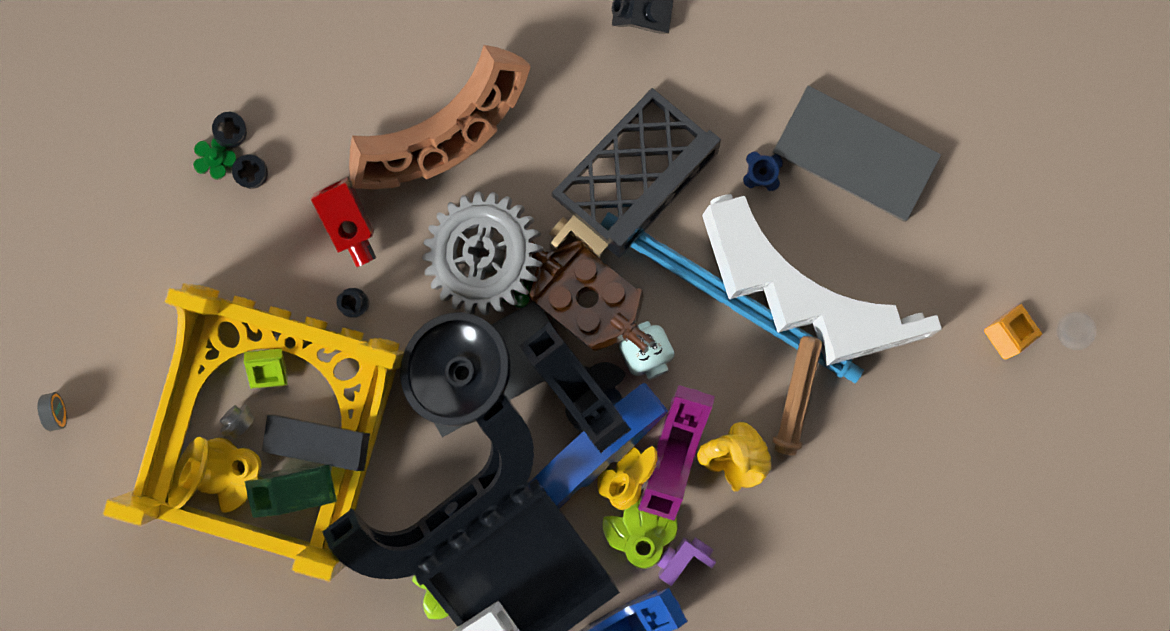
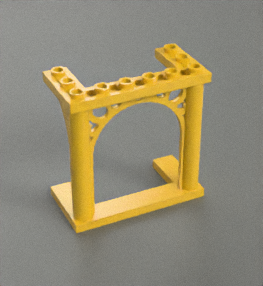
M183 283L181 289L169 288L165 303L175 306L178 315L177 337L171 365L134 490L108 499L103 515L138 526H142L155 519H160L295 559L292 571L330 582L345 565L330 551L322 531L351 508L354 511L356 510L397 368H401L404 352L399 351L400 343L379 337L370 338L368 342L362 340L363 332L342 327L341 333L326 329L328 322L306 316L305 322L290 319L291 311L270 306L268 312L254 308L256 301L234 295L232 301L218 298L219 290L203 285ZM223 322H230L238 329L240 341L234 348L226 346L220 339L219 327ZM244 323H248L249 328L255 333H258V330L262 332L261 340H250ZM273 331L281 333V335L278 338V341ZM290 337L296 341V345L292 349L286 346V340ZM209 340L215 349L220 351L216 359H207L209 351L212 350V348H207ZM304 340L312 342V344L303 348ZM282 348V351L297 355L308 361L323 374L337 397L341 413V428L370 433L365 471H354L332 466L310 542L186 505L179 509L171 508L168 505L167 498L199 392L209 376L219 366L244 352ZM323 348L325 349L324 353H333L336 350L342 351L333 356L330 362H324L318 358V352ZM346 358L356 359L359 362L360 368L353 378L339 380L335 377L334 370L340 361ZM201 366H203L205 369L200 374ZM361 384L359 392L354 391V401L347 399L344 394L345 389ZM353 409V414L350 418L349 410Z

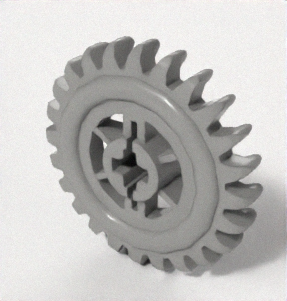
M478 191L475 193L471 203L468 196L462 195L460 207L449 202L447 205L449 215L437 213V219L441 224L428 227L429 231L434 234V238L425 239L423 242L424 245L431 248V252L424 254L422 259L432 262V265L425 270V275L436 276L431 283V288L438 290L443 287L440 294L442 301H448L453 296V309L459 310L465 302L466 312L474 314L478 304L480 312L483 315H489L491 303L495 310L503 312L502 299H505L512 305H517L514 291L516 290L527 295L529 291L524 286L523 281H537V277L529 271V268L542 266L540 261L532 258V254L541 252L544 248L538 244L531 243V241L539 237L541 233L535 229L527 230L529 225L534 222V218L531 216L520 218L525 208L522 205H516L510 209L513 202L510 197H504L498 203V194L492 192L485 201L483 193ZM479 226L477 235L470 238L465 235L469 230ZM494 229L503 236V242L498 243L493 240ZM462 238L465 241L463 257L456 259L457 247ZM507 248L506 259L503 267H501L504 261V249ZM489 250L488 257L479 258L480 251ZM467 263L470 266L468 277L460 270L459 264ZM498 271L494 276L484 280L485 272Z

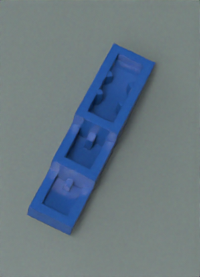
M646 383L639 385L614 405L631 428L628 433L600 453L583 431L529 483L537 479L560 509L580 488L588 487L612 462L620 461L668 412Z

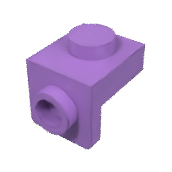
M684 537L675 550L669 547L657 563L661 567L658 572L659 578L672 587L693 556L710 568H713L716 561L710 555L714 550L697 537L692 542Z

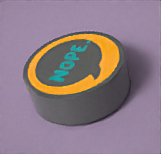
M57 392L41 395L37 403V410L43 427L50 432L64 429L67 425V411L62 397Z

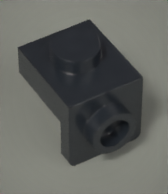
M613 0L611 8L613 14L612 26H630L658 34L669 33L674 0Z

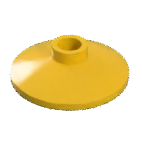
M197 437L191 441L180 457L168 495V505L171 508H181L191 499L197 489L203 491L210 481L211 470L206 468L208 443L202 437Z

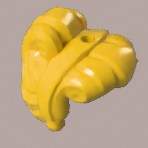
M744 422L734 423L727 435L712 439L701 445L697 453V460L704 468L712 472H719L723 469L727 482L732 485L731 488L735 492L740 491L741 487L752 488L759 485L771 470V456L768 446L759 433L751 425Z

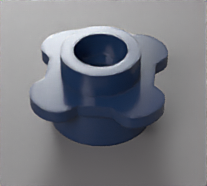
M756 151L749 153L746 157L748 171L743 177L744 185L750 189L755 186L765 187L768 191L778 189L780 186L778 179L779 168L783 165L782 158L776 154L761 156ZM761 168L766 169L765 175L760 174L759 170Z

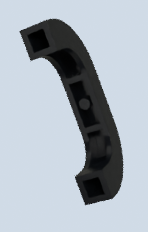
M504 393L493 410L477 420L482 431L490 439L491 451L487 463L476 476L414 525L400 531L384 532L376 530L369 526L351 508L322 531L330 551L337 559L354 572L371 578L400 579L415 575L414 567L417 566L418 560L425 553L442 548L448 543L449 537L454 532L463 527L468 529L479 520V516L484 510L492 505L499 506L510 498L511 492L517 486L528 482L534 461L533 439L526 422L507 395Z

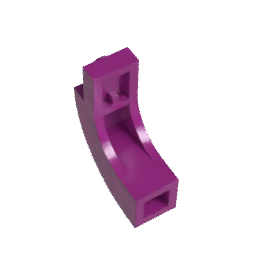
M678 385L676 393L672 397L656 446L657 463L652 475L645 483L638 510L675 520L684 497L693 459L712 410L715 396L703 393L697 389Z

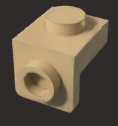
M574 215L569 221L562 217L549 233L554 238L550 243V247L553 250L557 249L569 234L577 241L581 240L584 247L598 258L608 247L604 240Z

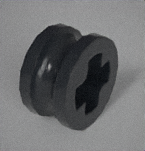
M223 112L214 119L212 124L213 136L222 147L228 149L236 148L246 139L247 129L245 122L237 113ZM232 121L235 128L240 129L239 134L233 133L232 139H226L224 132L219 131L221 126L226 127V122Z
M242 155L233 164L232 176L240 186L255 189L262 186L267 180L268 167L261 158L255 155ZM251 162L253 166L258 165L260 171L255 173L256 180L250 182L247 177H241V172L246 170L245 163Z

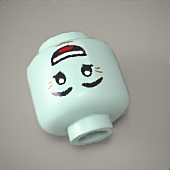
M646 321L638 326L645 334L655 340L651 348L648 346L649 350L643 353L630 340L627 342L622 340L619 344V350L631 374L635 376L646 374L648 380H651L669 371L666 364L674 358L675 353L664 329L659 325L651 326L650 322Z

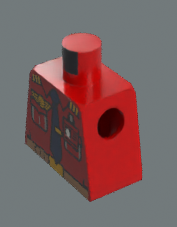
M349 176L315 192L311 197V201L337 252L348 249L356 267L377 258L368 241L369 238L373 237L374 229L355 189L352 187ZM351 221L355 224L357 230L353 233H347L344 231L341 223Z

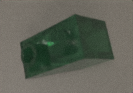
M329 464L276 470L244 481L253 518L278 516L337 502Z

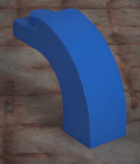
M667 588L659 592L653 590L616 608L579 631H673L680 628L688 620L682 612L679 602L674 598L670 589Z

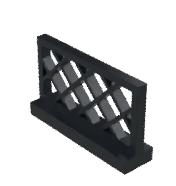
M651 88L552 192V197L608 244V249L620 258L718 154L721 139L711 130L706 133L656 90ZM653 102L664 111L665 122L643 123V111ZM669 116L676 122H670ZM638 117V124H631ZM686 129L695 137L688 146L672 147L670 130ZM639 131V149H618V137L623 132ZM644 131H666L667 147L645 148ZM613 143L614 150H607ZM680 154V155L673 161L672 155ZM667 155L668 168L663 173H647L646 156ZM641 156L642 174L620 175L619 157ZM598 158H614L615 175L593 176L592 164ZM588 169L589 176H582ZM647 181H654L648 188ZM620 182H643V194L638 199L622 200ZM616 183L617 200L595 201L594 184ZM589 184L590 202H574L565 193L572 185ZM630 207L624 214H622V208ZM617 208L618 221L609 230L605 229L596 221L595 209ZM583 209H591V216Z

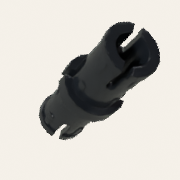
M348 288L338 295L336 305L338 310L345 316L357 318L368 310L370 300L361 289ZM352 296L356 299L355 309L350 305Z

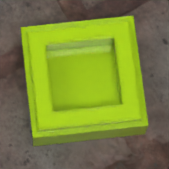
M282 348L244 352L243 361L250 389L288 385V373Z

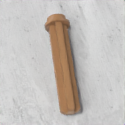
M802 336L800 338L778 436L773 437L774 450L785 455H796L797 450L802 449L803 444L800 442V437L823 345L822 340L816 337Z

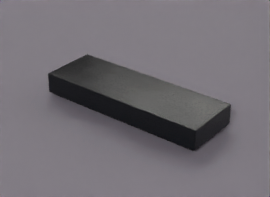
M267 414L262 452L354 471H365L370 433Z

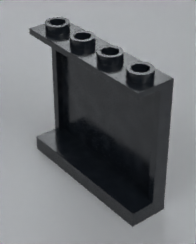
M537 479L531 483L524 482L517 486L511 492L509 499L499 506L492 505L484 510L476 523L468 529L463 527L454 532L449 537L446 545L437 551L431 550L425 553L418 560L417 566L414 567L417 583L420 586L422 584L425 585L457 627L499 601L519 631H568L620 593L613 578Z

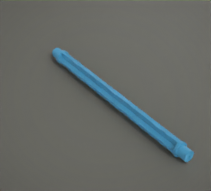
M608 212L601 225L609 230L618 221V217ZM644 232L631 245L638 252L645 254L667 270L719 302L729 306L735 312L798 350L802 336H812L799 327L778 333L770 309L747 295L729 299L723 280L665 244L655 240L649 234ZM821 350L818 363L837 374L840 378L845 377L851 382L856 383L864 369L852 362L853 359L826 366Z

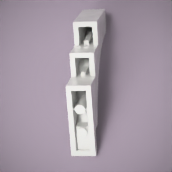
M731 194L714 198L710 201L711 205L707 207L702 215L728 298L733 299L764 290L778 333L813 323L817 338L822 340L823 343L821 350L826 366L926 339L942 329L937 315L924 318L923 313H917L900 320L896 305L874 304L842 296L802 275L775 250L765 237L752 215L745 196L733 199Z

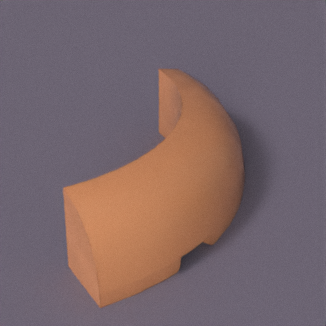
M483 45L479 61L468 82L458 95L438 113L413 127L395 133L376 136L352 135L349 171L353 189L399 187L402 182L421 177L425 179L432 178L467 159L496 133V126L506 115L509 108H514L528 77L531 67L529 63L510 51Z

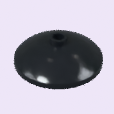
M468 313L444 314L428 321L418 329L406 346L400 368L402 389L412 408L425 419L443 426L467 425L483 418L501 400L510 377V355L501 334L484 319ZM468 368V377L464 380H461V371Z

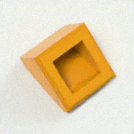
M1022 304L1017 305L984 329L985 334L1003 359H1008L1021 353L1042 335V332Z

